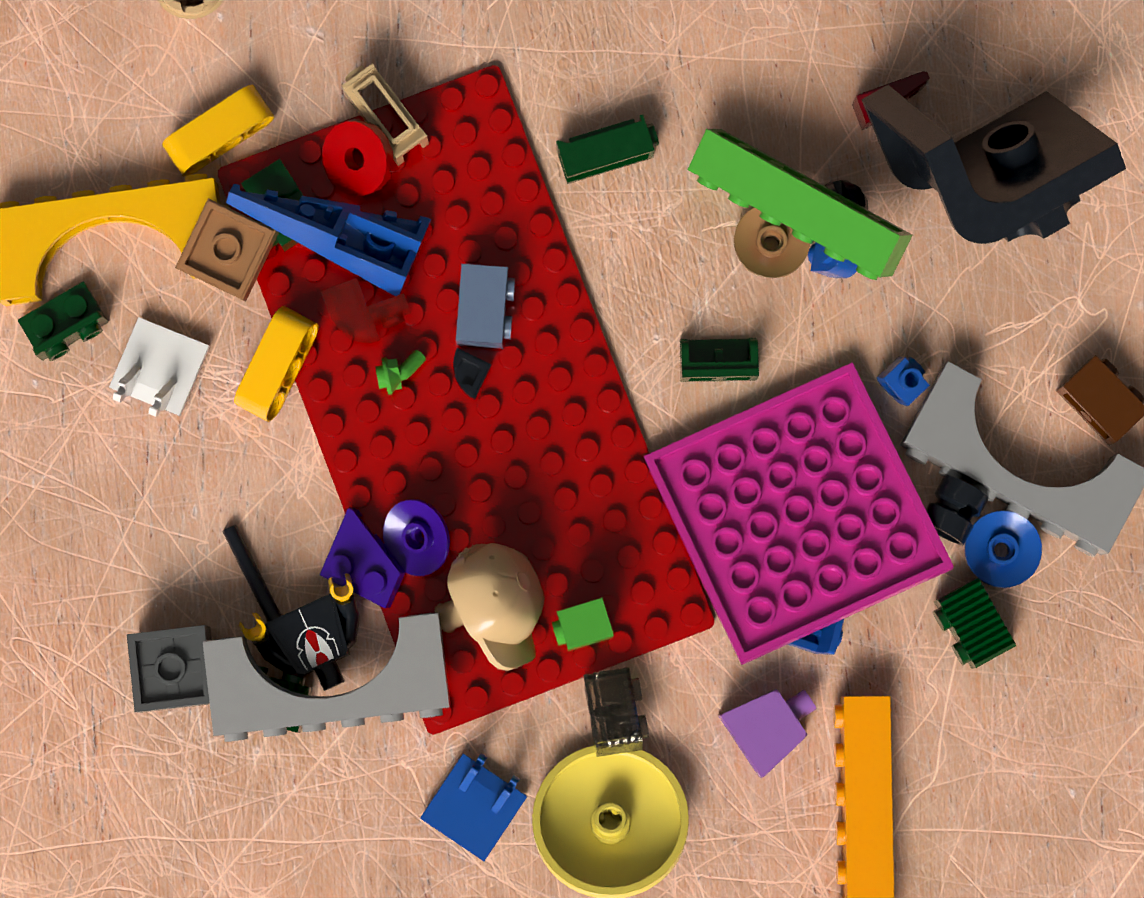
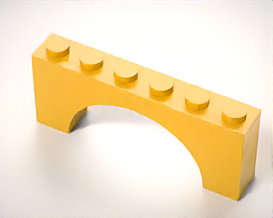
M194 174L186 176L185 182L170 184V180L160 179L148 182L145 188L132 189L131 185L113 186L109 188L110 193L95 195V192L92 190H84L72 193V198L57 200L56 196H42L35 198L34 204L19 206L17 201L1 202L0 303L4 306L43 301L42 288L45 273L55 254L65 243L79 233L99 225L133 223L152 228L172 240L182 253L208 198L221 204L217 182L214 178H208L207 174Z

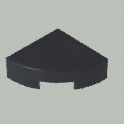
M457 348L453 360L455 378L463 392L475 400L492 364Z

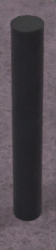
M233 525L223 530L222 532L267 622L282 616L237 526Z

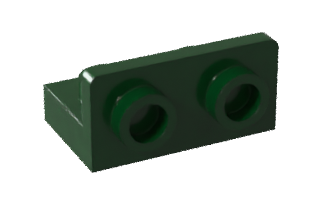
M83 281L18 319V322L32 344L35 355L42 361L47 358L49 361H54L70 351L68 346L79 339L85 342L98 336L103 331L101 326L107 324L108 320L87 284Z

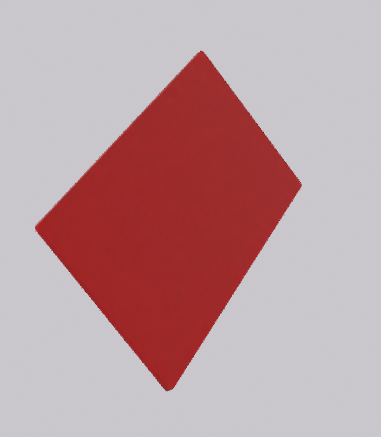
M491 65L400 100L427 135L429 144L424 148L418 144L403 155L404 162L399 166L393 160L390 163L391 168L389 172L392 173L389 181L381 190L362 197L344 193L337 189L328 178L323 165L322 147L326 135L334 126L352 119L364 121L360 115L222 166L217 173L227 199L233 184L240 185V191H245L241 185L243 181L280 159L304 196L359 205L361 212L383 215L388 210L397 212V218L417 221L422 216L431 219L398 298L300 243H297L285 252L279 243L272 247L258 275L257 281L271 318L279 308L286 306L318 324L317 336L295 382L345 514L348 508L359 510L363 515L360 518L372 534H377L383 543V527L389 511L396 504L405 500L418 499L429 503L441 514L447 525L450 547L444 564L437 571L425 576H414L405 572L391 607H381L395 647L399 635V617L434 613L438 604H444L452 600L447 584L448 574L453 561L465 548H470L476 544L490 543L512 548L528 558L542 586L545 598L544 605L532 632L536 655L531 662L516 669L505 671L491 664L479 643L469 635L464 625L456 628L451 633L442 630L451 705L448 708H442L443 715L422 718L428 733L432 735L706 631L714 625L713 615L690 556L644 460V456L650 453L500 68L496 65ZM391 104L372 110L393 139L408 129ZM354 148L353 160L359 167H362L364 163L363 154L360 150ZM229 205L230 209L239 212L253 220H256L253 217ZM462 264L508 267V278H515L514 301H506L505 316H512L511 339H503V349L460 346L456 343ZM457 348L492 364L475 400L463 392L455 378L453 360ZM414 350L420 351L425 356L426 361L408 379L401 381L402 389L395 390L392 395H388L387 388L379 389L375 366L383 365L382 357L397 359L400 366ZM603 598L614 634L613 638L568 651L566 644L558 646L552 622L558 620L557 611Z

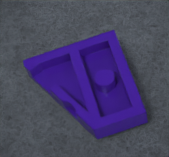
M348 508L320 572V576L328 580L332 577L334 583L343 587L347 583L345 573H347L351 577L354 593L383 608H390L405 575V571L395 558L388 555L386 546L378 535L372 534L360 518L363 516L360 511L355 508Z

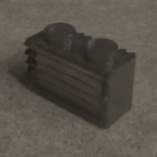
M629 667L583 675L596 757L642 750V739L649 738L646 716H638L635 701L642 700L639 678H631Z

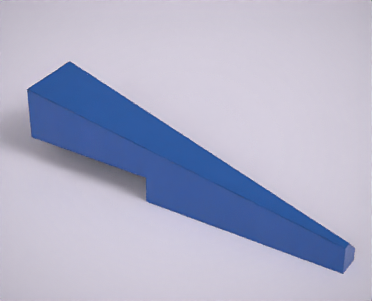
M233 184L226 201L227 204L397 298L410 273L431 219L422 216L417 221L397 218V212L388 210L383 215L361 212L359 205L301 196L299 201L278 197V191L266 190L264 195L240 191V185Z

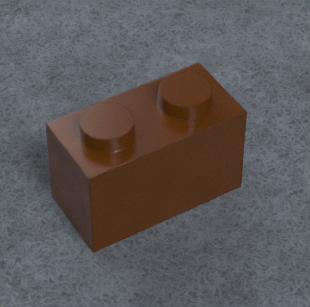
M1095 355L1077 370L1056 392L1110 446L1120 440L1144 417V396L1135 387L1130 385L1127 388L1117 377L1119 371L1106 358L1100 360Z

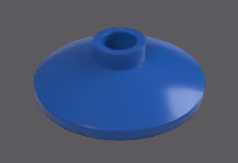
M996 511L981 517L973 524L974 527L965 542V557L973 574L982 582L994 587L1008 588L1025 582L1035 573L1042 556V543L1036 528L1028 519L1014 512ZM997 543L1006 545L1008 551L1005 557H999L995 554L994 548Z

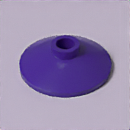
M418 499L402 501L389 511L383 527L384 545L388 555L395 558L402 569L410 575L425 576L437 571L444 564L450 547L449 531L441 514L429 503Z

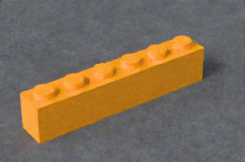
M890 696L840 697V704H834L833 707L834 728H840L841 743L834 744L835 767H841V782H835V805L842 806V821H836L835 840L836 845H842L843 861H836L837 884H843V898H894Z

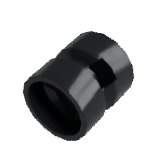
M944 475L934 493L938 500L936 503H929L926 511L940 537L963 546L974 527L970 520L980 516L989 497L967 482L950 475Z

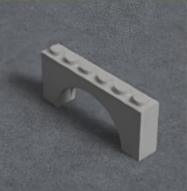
M947 361L942 366L900 443V446L907 449L905 455L923 465L929 461L941 468L939 473L942 476L950 475L970 483L989 497L988 501L993 502L995 498L1008 504L1007 511L1014 512L1025 519H1028L1029 516L1042 523L1040 528L1051 536L1059 539L1063 535L1076 541L1074 547L1086 555L1095 557L1097 553L1100 555L1108 554L1144 488V467L1120 454H1116L1109 458L1106 465L1094 477L1082 484L1069 487L1036 485L1013 475L992 457L982 442L977 429L975 398L982 379Z
M440 612L399 617L397 644L393 655L383 670L365 685L333 696L304 695L275 683L255 662L245 636L203 641L213 736L224 735L225 742L248 739L247 732L263 730L264 737L287 734L286 727L301 725L303 732L320 731L326 729V722L341 721L342 727L365 725L364 718L380 716L381 723L404 720L403 713L419 711L420 718L443 715L442 708H448L451 705Z

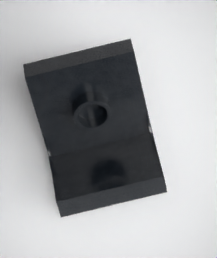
M889 85L862 99L892 174L909 188L917 190L934 188L940 196L954 230L964 239L973 243L988 244L1003 238L1009 242L1024 235H1038L1044 239L1070 224L1067 212L1072 206L1081 201L1079 195L1126 169L1118 143L1047 91L955 143L949 134Z

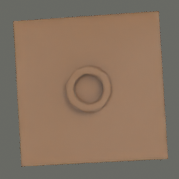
M208 198L175 268L246 302L279 232Z

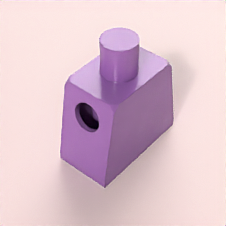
M776 689L723 712L718 717L757 775L762 778L807 736L799 721L817 708L805 690H802L785 702Z

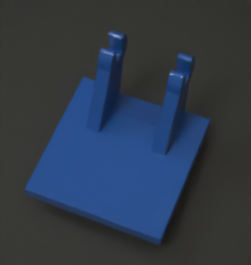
M463 753L420 819L482 861H485L527 796L515 788L520 780L517 776L513 775L509 783L484 768L483 764L488 758L486 755L481 753L477 760L474 761Z

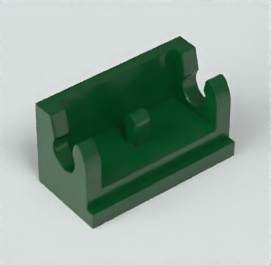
M756 338L680 339L679 341L680 382L756 381L759 377L758 340Z

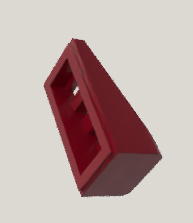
M924 70L858 94L852 106L861 129L864 130L872 126L862 103L863 98L889 85L908 100L925 87L930 79L928 72Z

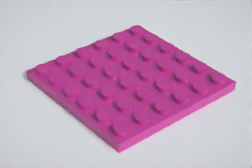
M853 362L644 456L647 467L741 665L946 573L954 567Z

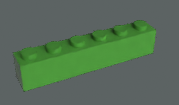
M706 129L687 169L699 176L697 182L712 190L721 188L730 194L728 199L744 208H749L750 205L761 211L759 216L763 220L780 226L781 223L793 229L791 234L795 238L812 244L813 241L825 247L823 252L826 255L841 262H844L845 259L858 265L856 268L858 273L872 280H877L878 277L893 276L913 236L911 233L722 129Z

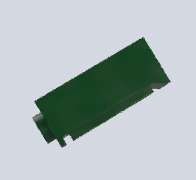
M640 115L639 122L636 123L634 119L571 137L569 138V143L558 140L556 141V151L566 183L570 184L652 159L655 152L654 146L659 145L653 123L647 125L644 115Z

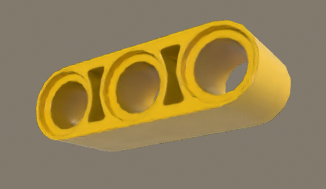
M248 85L169 135L163 141L162 146L181 175L186 177L204 168L268 126L275 116L256 87Z
M286 306L279 308L272 317L236 391L234 403L267 422L272 421L281 410L318 333V324Z

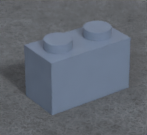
M461 265L456 330L457 345L503 349V339H511L512 316H505L506 301H514L515 278H508V267Z

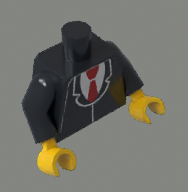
M345 573L347 583L343 587H335L332 577L329 578L330 594L265 624L258 613H252L257 624L254 628L247 629L240 622L239 627L243 635L252 641L267 662L284 673H297L300 677H303L315 671L324 691L344 683L345 680L336 661L350 655L349 648L357 642L360 620L350 575Z

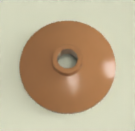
M752 208L740 219L734 234V248L739 261L748 271L763 278H781L793 273L805 261L810 244L795 238L791 234L793 229L781 223L780 226L763 220L759 216L761 211ZM770 237L776 239L778 247L774 250L767 249L764 245L765 239Z

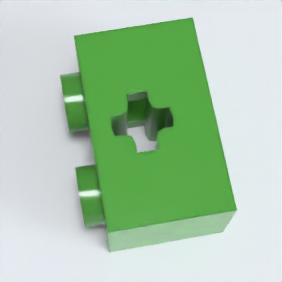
M603 598L557 611L558 620L552 622L558 646L566 644L568 651L611 639L614 636Z

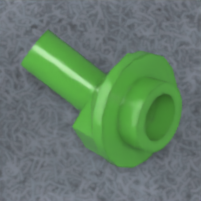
M414 350L400 366L397 359L382 357L383 365L375 366L379 389L387 388L388 395H392L395 390L402 389L401 381L408 379L426 361L425 356L420 351Z

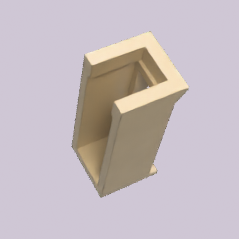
M373 63L367 68L359 66L345 77L346 83L342 85L345 96L366 123L371 122L378 126L387 136L393 150V160L398 166L404 162L403 155L416 145L420 144L424 148L429 144L427 135L419 127ZM372 82L376 84L408 127L407 130L394 139L359 94L361 90Z

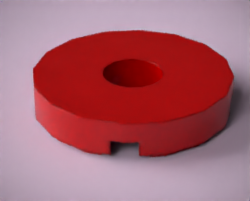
M352 119L334 126L326 135L322 147V158L327 176L337 189L351 196L362 197L381 190L389 181L392 173L389 171L391 168L390 163L393 162V150L387 136L378 126L371 122L360 121L361 119ZM354 148H357L363 154L364 163L362 167H359L353 160Z

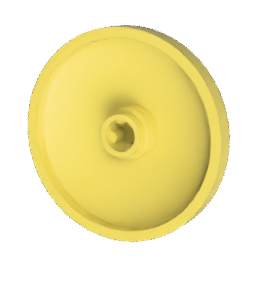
M599 744L570 754L548 773L535 798L532 826L537 850L543 862L563 884L579 893L595 898H626L647 891L657 885L672 871L680 859L686 844L689 815L687 801L680 783L669 768L660 760L632 746Z

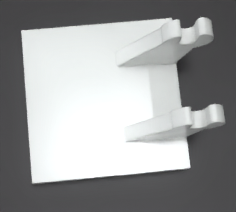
M138 317L109 388L117 391L113 394V400L121 403L125 397L131 396L153 405V407L150 406L149 414L157 417L160 411L164 410L181 416L210 346Z

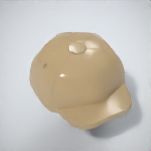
M496 543L476 544L470 548H465L453 561L448 574L447 584L452 600L444 604H438L435 608V612H440L442 630L451 633L456 628L464 625L469 635L479 643L489 662L498 669L509 671L531 662L536 655L532 632L542 612L545 598L540 581L530 561L524 554Z

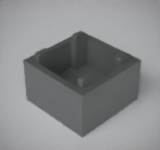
M201 625L126 634L134 712L143 713L210 704L203 651V641L212 640L210 626Z

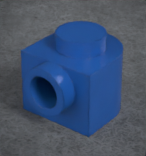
M816 242L810 247L808 252V259L811 263L810 271L830 278H849L857 272L856 268L858 265L847 259L841 262L829 257L823 252L825 247Z
M898 356L877 376V381L895 401L904 406H909L930 386L922 377L925 374V370L912 357L906 359V357Z

